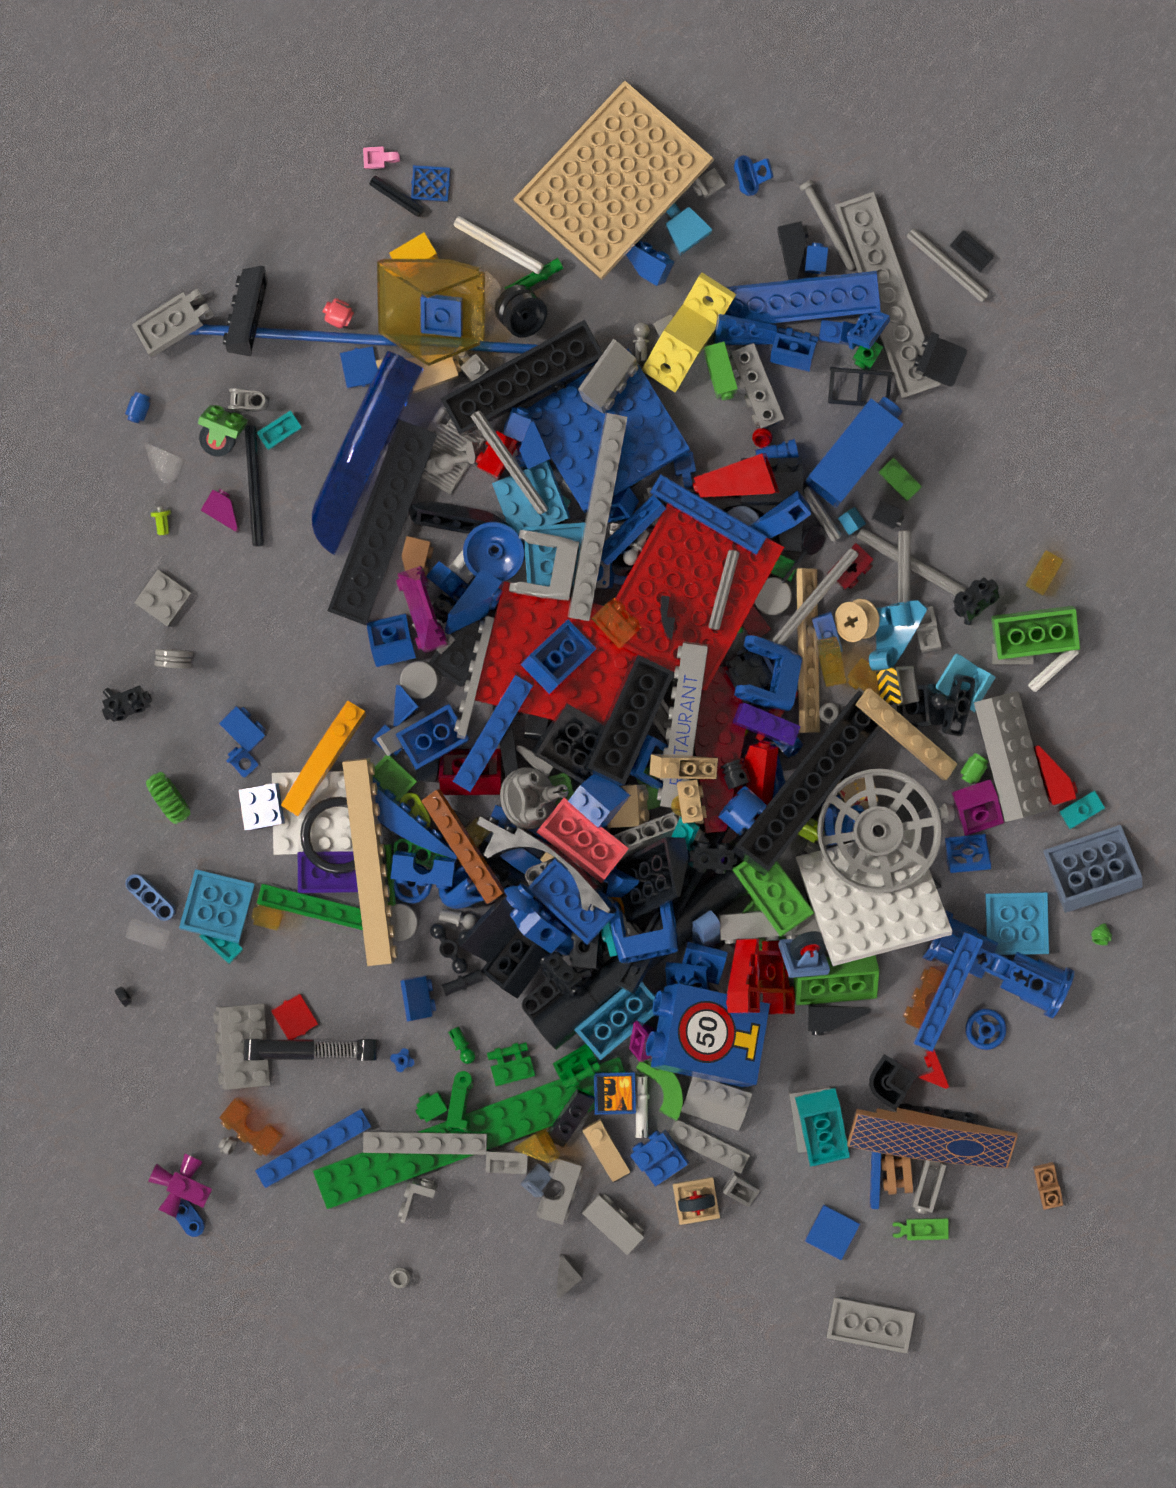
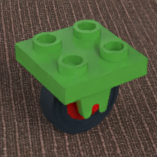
M210 405L199 417L198 424L203 426L199 435L201 447L211 456L220 457L228 454L235 446L236 438L244 430L248 419L243 418L239 413L227 412L221 406Z

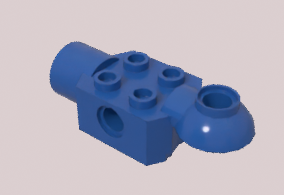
M520 883L519 886L505 888L506 900L514 908L510 912V916L520 932L550 953L556 950L564 956L570 955L571 949L574 947V941L571 938L572 930L558 919L551 910L545 908L539 899H534V894L524 884Z

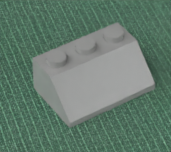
M612 340L578 389L583 401L603 414L606 410L611 409L616 395L623 392L627 384L626 381L630 376L633 377L638 369L636 358L616 340Z
M692 1077L681 1112L739 1131L747 1112L752 1092L733 1085Z

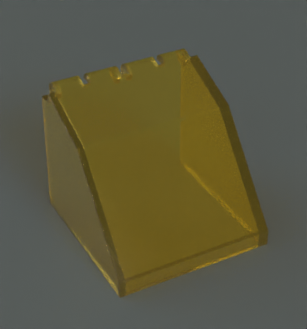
M381 259L377 261L378 333L427 366L479 346L480 341L485 339V325H483L485 324V307H483L485 306V289H483L485 288V273L480 272L479 267L450 259ZM422 294L427 298L434 295L463 298V334L461 337L421 333L420 297Z

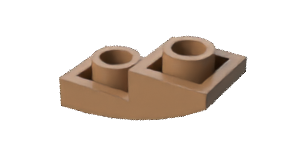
M1054 1163L1034 1166V1174L1043 1210L1063 1206Z

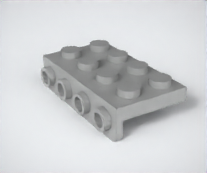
M264 1004L216 1007L213 1018L214 1023L218 1027V1032H215V1042L219 1044V1052L216 1054L217 1064L220 1065L221 1073H218L219 1085H222V1088L225 1090L269 1086L268 1060H244V1039L267 1040Z

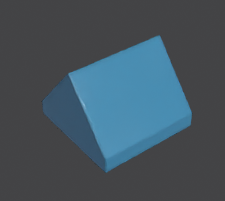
M855 507L838 518L849 535L866 524Z

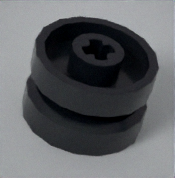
M514 285L507 288L496 301L495 315L497 319L512 335L518 338H527L534 335L546 322L548 314L546 305L525 285Z

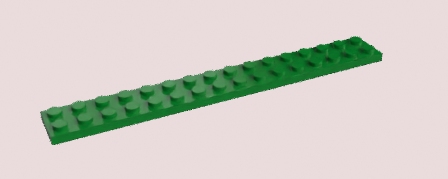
M616 1057L600 1063L599 1065L602 1069L595 1073L625 1072L620 1057ZM594 1076L583 1079L579 1082V1085L576 1087L572 1086L567 1090L562 1082L569 1078L563 1081L557 1079L466 1113L464 1121H468L470 1124L469 1133H487V1150L552 1126L576 1089L594 1096ZM595 1101L588 1112L595 1110ZM447 1121L417 1131L434 1133H464L449 1131L446 1127ZM361 1152L315 1169L313 1173L327 1209L472 1155Z

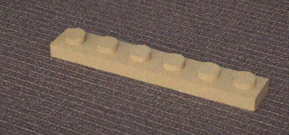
M866 689L856 703V706L942 780H947L957 766V763L872 689Z

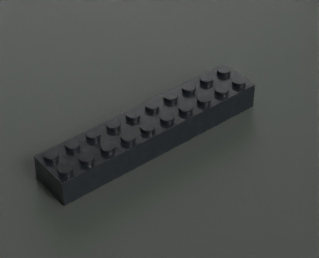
M858 690L733 848L732 851L763 876L768 873L882 728L856 706V703L863 695L860 690Z

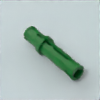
M557 257L548 264H545L539 274L532 272L504 288L506 290L514 285H525L531 288L543 280H549L548 277L564 268Z

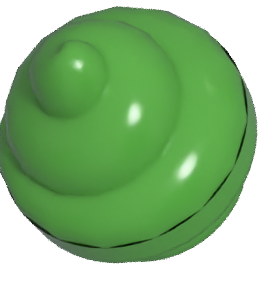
M1105 923L1096 927L1091 933L1092 942L1098 945H1108L1112 938V934Z

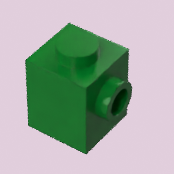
M876 342L870 349L860 346L852 358L855 361L854 365L860 369L865 370L866 368L870 370L883 346Z
M439 1091L432 1095L428 1092L419 1097L420 1102L416 1104L418 1108L415 1111L421 1120L425 1119L427 1123L449 1108Z

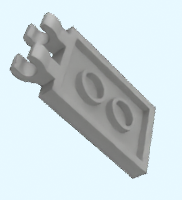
M198 289L193 290L187 296L182 292L132 324L151 358L203 326L201 320H208L214 316L207 304H203L197 310H194L192 307L206 301Z

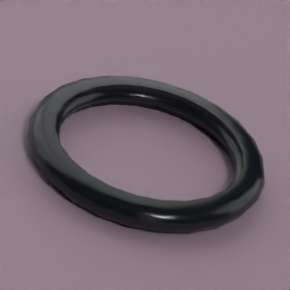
M330 797L318 802L306 814L300 830L301 846L309 861L317 868L328 873L345 874L355 871L354 860L343 864L330 863L322 859L315 852L311 843V827L320 813L332 807L348 808L347 797Z

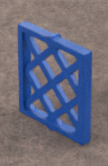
M413 165L411 199L448 202L450 168ZM420 169H427L428 171L423 174ZM434 170L443 171L438 175ZM416 171L422 175L417 181L415 180ZM432 171L436 177L430 182L426 176ZM445 172L447 173L446 182L440 178ZM423 178L429 183L424 188L419 184ZM437 179L443 184L438 189L433 185ZM415 185L421 190L416 195L414 194ZM429 186L435 190L430 196L425 191ZM444 187H446L445 196L439 192ZM421 193H424L427 197H418V196H419ZM438 194L441 198H432V197H433L434 195Z

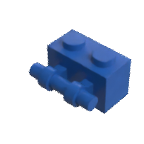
M779 327L773 343L770 362L810 372L819 337L813 336L809 332L804 334L793 331V328L787 327V329Z

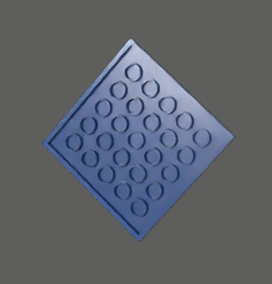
M637 365L638 369L634 376H630L626 381L627 384L623 392L618 393L614 398L615 402L611 409L606 410L604 414L585 403L578 390L590 371L565 385V389L563 388L557 393L554 392L527 408L529 413L532 414L531 422L534 421L548 454L584 513L588 510L606 413L627 417L613 496L690 451L689 446L639 365Z

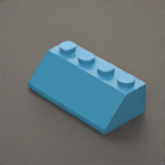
M641 982L635 994L622 988L574 1030L601 1060L632 1034L635 1021L645 1023L654 1015L653 1002L655 996L643 982Z

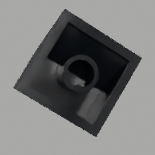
M936 684L917 685L919 701L900 706L897 705V712L914 727L943 725L944 708L937 709L932 704L933 695L942 693L936 689Z

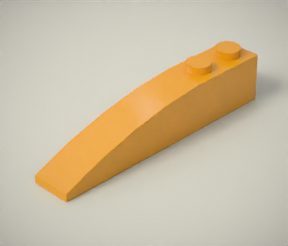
M350 701L346 702L298 775L282 802V807L297 817L300 815L367 716L364 710Z

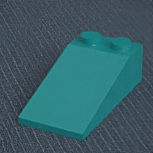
M826 1089L795 1097L810 1167L850 1158L836 1089Z

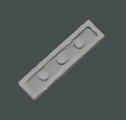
M679 1119L674 1122L669 1132L674 1141L740 1174L750 1154Z

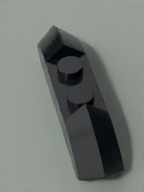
M419 502L411 505L409 509L411 520L417 525L469 534L475 527L486 522H500L508 525L500 517L488 511L442 502Z

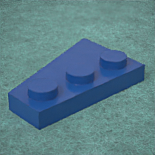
M718 314L713 341L714 344L725 342V345L773 344L777 333V326Z

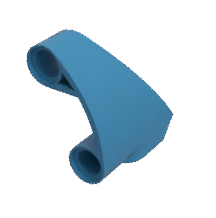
M919 600L898 602L887 607L876 608L879 614V628L876 632V650L869 655V665L872 671L893 668L905 651L928 610Z

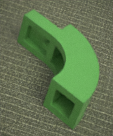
M648 1060L639 1062L636 1070L655 1080L662 1088L664 1098L659 1112L677 1121L683 1104V1095L678 1079L673 1072L651 1068V1062Z

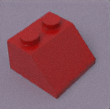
M496 431V434L513 456L518 447V442ZM486 441V445H488L484 453L481 451L475 461L478 463L477 469L499 480L506 467L488 441Z

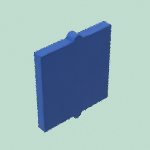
M373 346L362 349L355 348L352 351L340 353L347 388L361 385L365 387L366 384L380 382Z

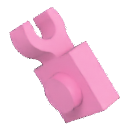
M384 147L363 148L364 169L385 168V162H400V154L398 152L385 153Z

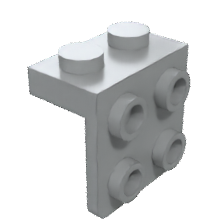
M414 1178L412 1183H408L404 1194L407 1202L402 1203L398 1217L402 1218L401 1223L405 1224L414 1193L434 1198L438 1186L434 1184V1180Z

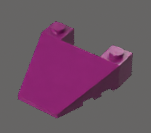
M418 566L397 573L399 579H396L398 589L404 592L418 635L415 638L418 649H422L423 652L427 653L447 646L448 642L443 626L437 622L427 591L429 584L423 567Z

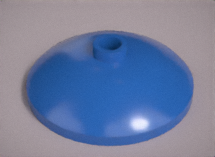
M486 522L475 527L467 536L463 546V558L469 571L474 576H477L481 569L502 582L513 577L522 566L525 554L522 540L518 539V533L510 526L500 522ZM497 546L499 551L493 552L492 547Z

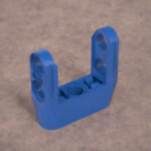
M746 636L744 647L748 651L775 660L770 691L750 684L738 685L734 695L737 698L766 708L784 711L791 710L795 701L802 657L786 646L757 636Z
M672 901L660 906L663 923L662 930L626 937L623 914L619 909L618 903H612L617 909L616 915L610 922L619 962L630 963L678 951L677 928Z

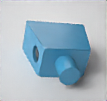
M674 203L666 211L671 218L666 223V228L680 256L712 233V229L690 207L681 212Z

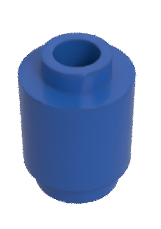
M135 392L134 396H131L125 415L128 416L127 420L137 424L140 421H144L151 404L149 402L150 397Z

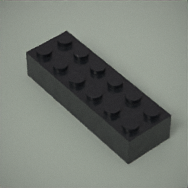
M633 656L583 767L584 770L616 785H625L675 672L642 656Z

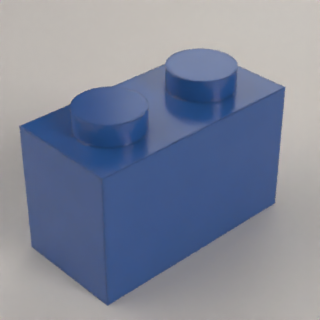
M236 706L219 724L250 753L267 736L264 733L266 729L258 721L254 723L249 718L251 713L245 707L240 709Z

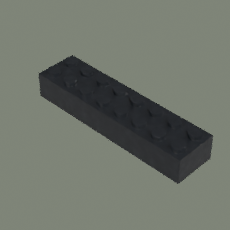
M583 320L440 399L459 435L464 437L478 429L471 418V415L476 411H481L487 421L491 422L511 411L513 407L517 408L592 367L598 362L603 351L588 323Z

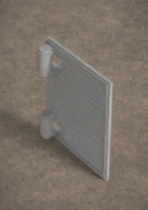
M442 404L426 429L437 433L429 458H431V455L448 453L452 456L467 454L466 451H458V448L465 446L468 441H472L476 455L486 438L479 428L462 437L459 435L451 418L447 425L441 423L445 414L449 415ZM469 462L456 464L451 471L434 475V473L429 474L426 464L422 477L446 493L451 494L470 464Z

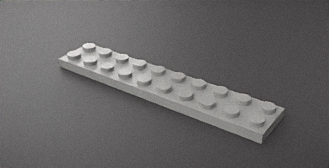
M874 192L835 205L834 207L857 272L877 271L881 313L890 316V322L880 334V338L901 398L903 399L940 386L941 383L915 373L917 367L913 365L917 355H922L924 351L921 345L925 337Z

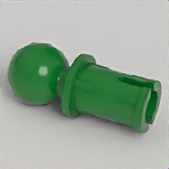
M460 1026L448 1031L456 1047L455 1051L459 1049L461 1051L460 1060L465 1064L474 1062L475 1052L467 1047L470 1042H467Z

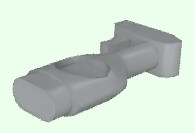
M468 441L465 446L458 448V451H466L467 454L452 456L448 453L431 455V458L427 461L428 473H434V475L447 473L456 464L465 462L474 465L476 457L472 441Z

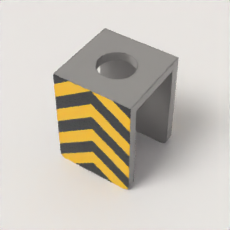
M913 666L894 667L876 672L880 697L889 705L897 704L900 706L919 701Z

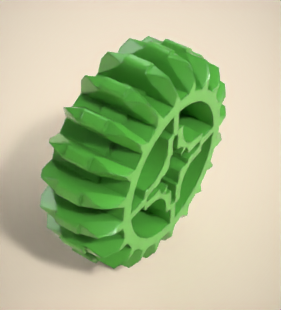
M158 772L146 780V787L151 796L172 823L178 824L187 819L190 815V809L167 775L163 772Z

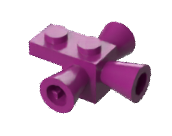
M184 1153L180 1173L175 1172L174 1175L159 1164L155 1165L148 1182L167 1186L166 1191L170 1192L158 1210L176 1218L181 1198L204 1208L212 1189L191 1179L203 1163L202 1161Z

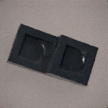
M661 595L660 615L662 627L667 640H672L675 618L667 617L670 596Z

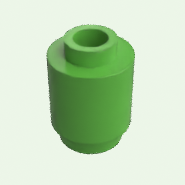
M974 753L962 768L960 773L963 776L961 779L971 785L973 782L978 783L987 769L986 765L989 761Z

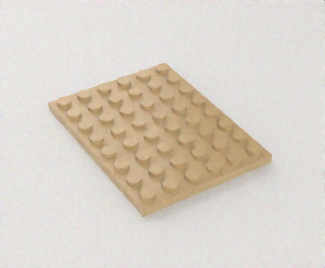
M624 81L513 200L602 280L707 169L714 159L630 84Z

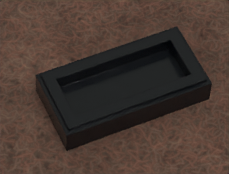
M964 230L950 244V247L979 273L994 257Z

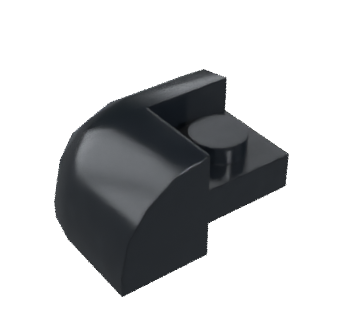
M883 1054L872 1070L869 1086L872 1094L878 1100L896 1111L917 1075L891 1057Z

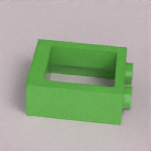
M725 342L704 347V355L716 398H721L722 401L734 398L738 388Z

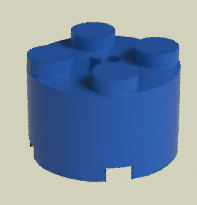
M746 786L737 792L738 795L727 803L718 816L739 835L746 829H749L755 822L754 818L758 814L760 815L767 807Z

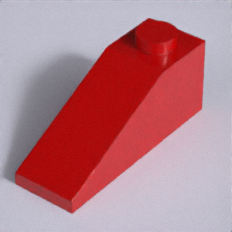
M1039 745L1033 746L1050 805L1076 799L1075 794L1078 793L1076 783L1071 782L1066 773Z

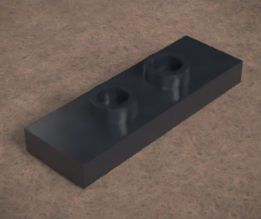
M576 1089L546 1134V1140L564 1148L594 1103V1096Z

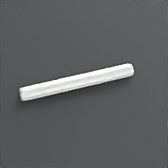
M460 216L456 218L454 226L536 274H539L543 269V264L464 218Z

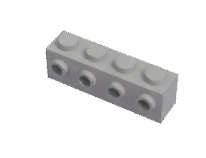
M754 343L731 352L730 364L732 370L736 369L739 377H736L740 389L744 388L746 396H744L745 403L748 408L752 407L754 415H751L755 427L767 428L784 421Z

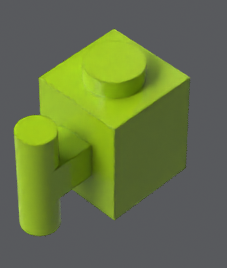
M810 818L798 835L812 843L815 840L818 841V822Z

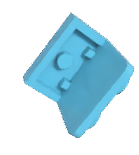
M955 654L937 682L936 689L948 696L955 675L960 674L973 677L975 679V686L970 710L975 712L974 702L983 699L996 677L977 667L963 656ZM962 681L960 689L968 691L970 683Z

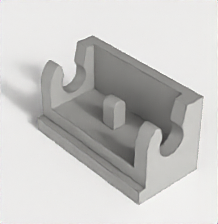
M487 1150L486 1173L527 1175V1151Z

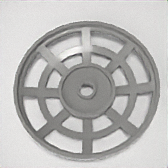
M869 769L844 779L827 796L818 817V843L827 865L845 883L866 892H892L914 883L930 868L940 846L941 820L932 797L917 781L894 770ZM873 776L892 777L905 782L906 785L900 793L889 789L874 788ZM865 778L866 790L855 794L846 803L836 797L838 792L857 779ZM912 789H915L925 800L931 812V818L919 819L915 808L906 799ZM877 794L895 799L889 809L877 806ZM867 796L868 809L859 814L851 808L852 804L857 800ZM830 803L840 809L835 825V835L823 836L824 818ZM902 804L909 811L913 821L901 822L896 812ZM846 814L855 820L853 832L841 834L842 822ZM879 825L883 828L884 834L881 837L874 836V826ZM934 825L933 845L926 859L916 853L921 841V828ZM915 829L914 841L910 849L901 843L903 831ZM855 840L860 851L854 859L847 852L843 842ZM837 843L841 854L850 863L844 874L832 862L825 845ZM896 849L905 855L900 862L889 867L887 854ZM867 854L878 856L880 868H870L861 863ZM910 860L922 866L910 878L893 885L891 872L899 870L909 863ZM857 869L869 874H882L885 886H867L851 878Z

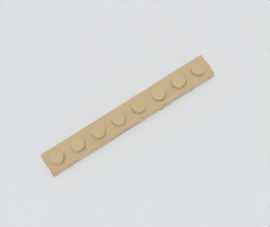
M796 569L797 610L817 588V569ZM818 604L797 627L798 654L802 657L798 680L799 726H801L799 733L820 732L818 639L811 619L818 616Z

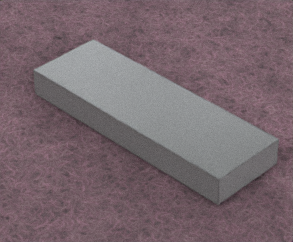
M424 711L377 738L387 756L402 748L395 734L427 717Z

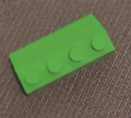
M1073 606L991 616L998 660L1080 649L1076 609Z
M876 955L835 966L832 965L830 957H826L830 968L828 975L793 978L796 1005L876 999L879 967Z

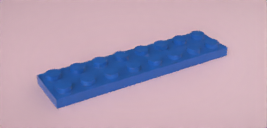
M877 271L726 287L734 292L736 296L725 315L767 324L881 312Z

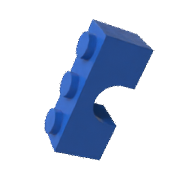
M395 851L393 854L391 879H396L398 883L412 881L416 882V885L419 886L435 884L437 888L448 889L449 886L452 887L454 884L457 859L436 856L433 868L424 871L416 865V853Z

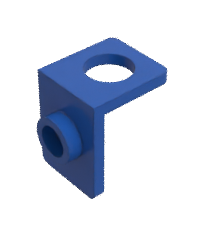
M237 747L228 754L229 758L226 760L234 766L242 777L249 775L259 765L243 747L239 749ZM242 758L250 760L251 766L249 769L243 770L240 768L239 762Z

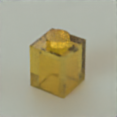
M259 904L258 908L254 907L251 919L254 920L253 925L277 931L279 930L284 910Z

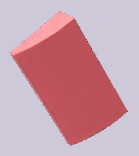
M565 798L561 800L537 831L539 835L600 883L605 880L629 849L604 828L595 826Z

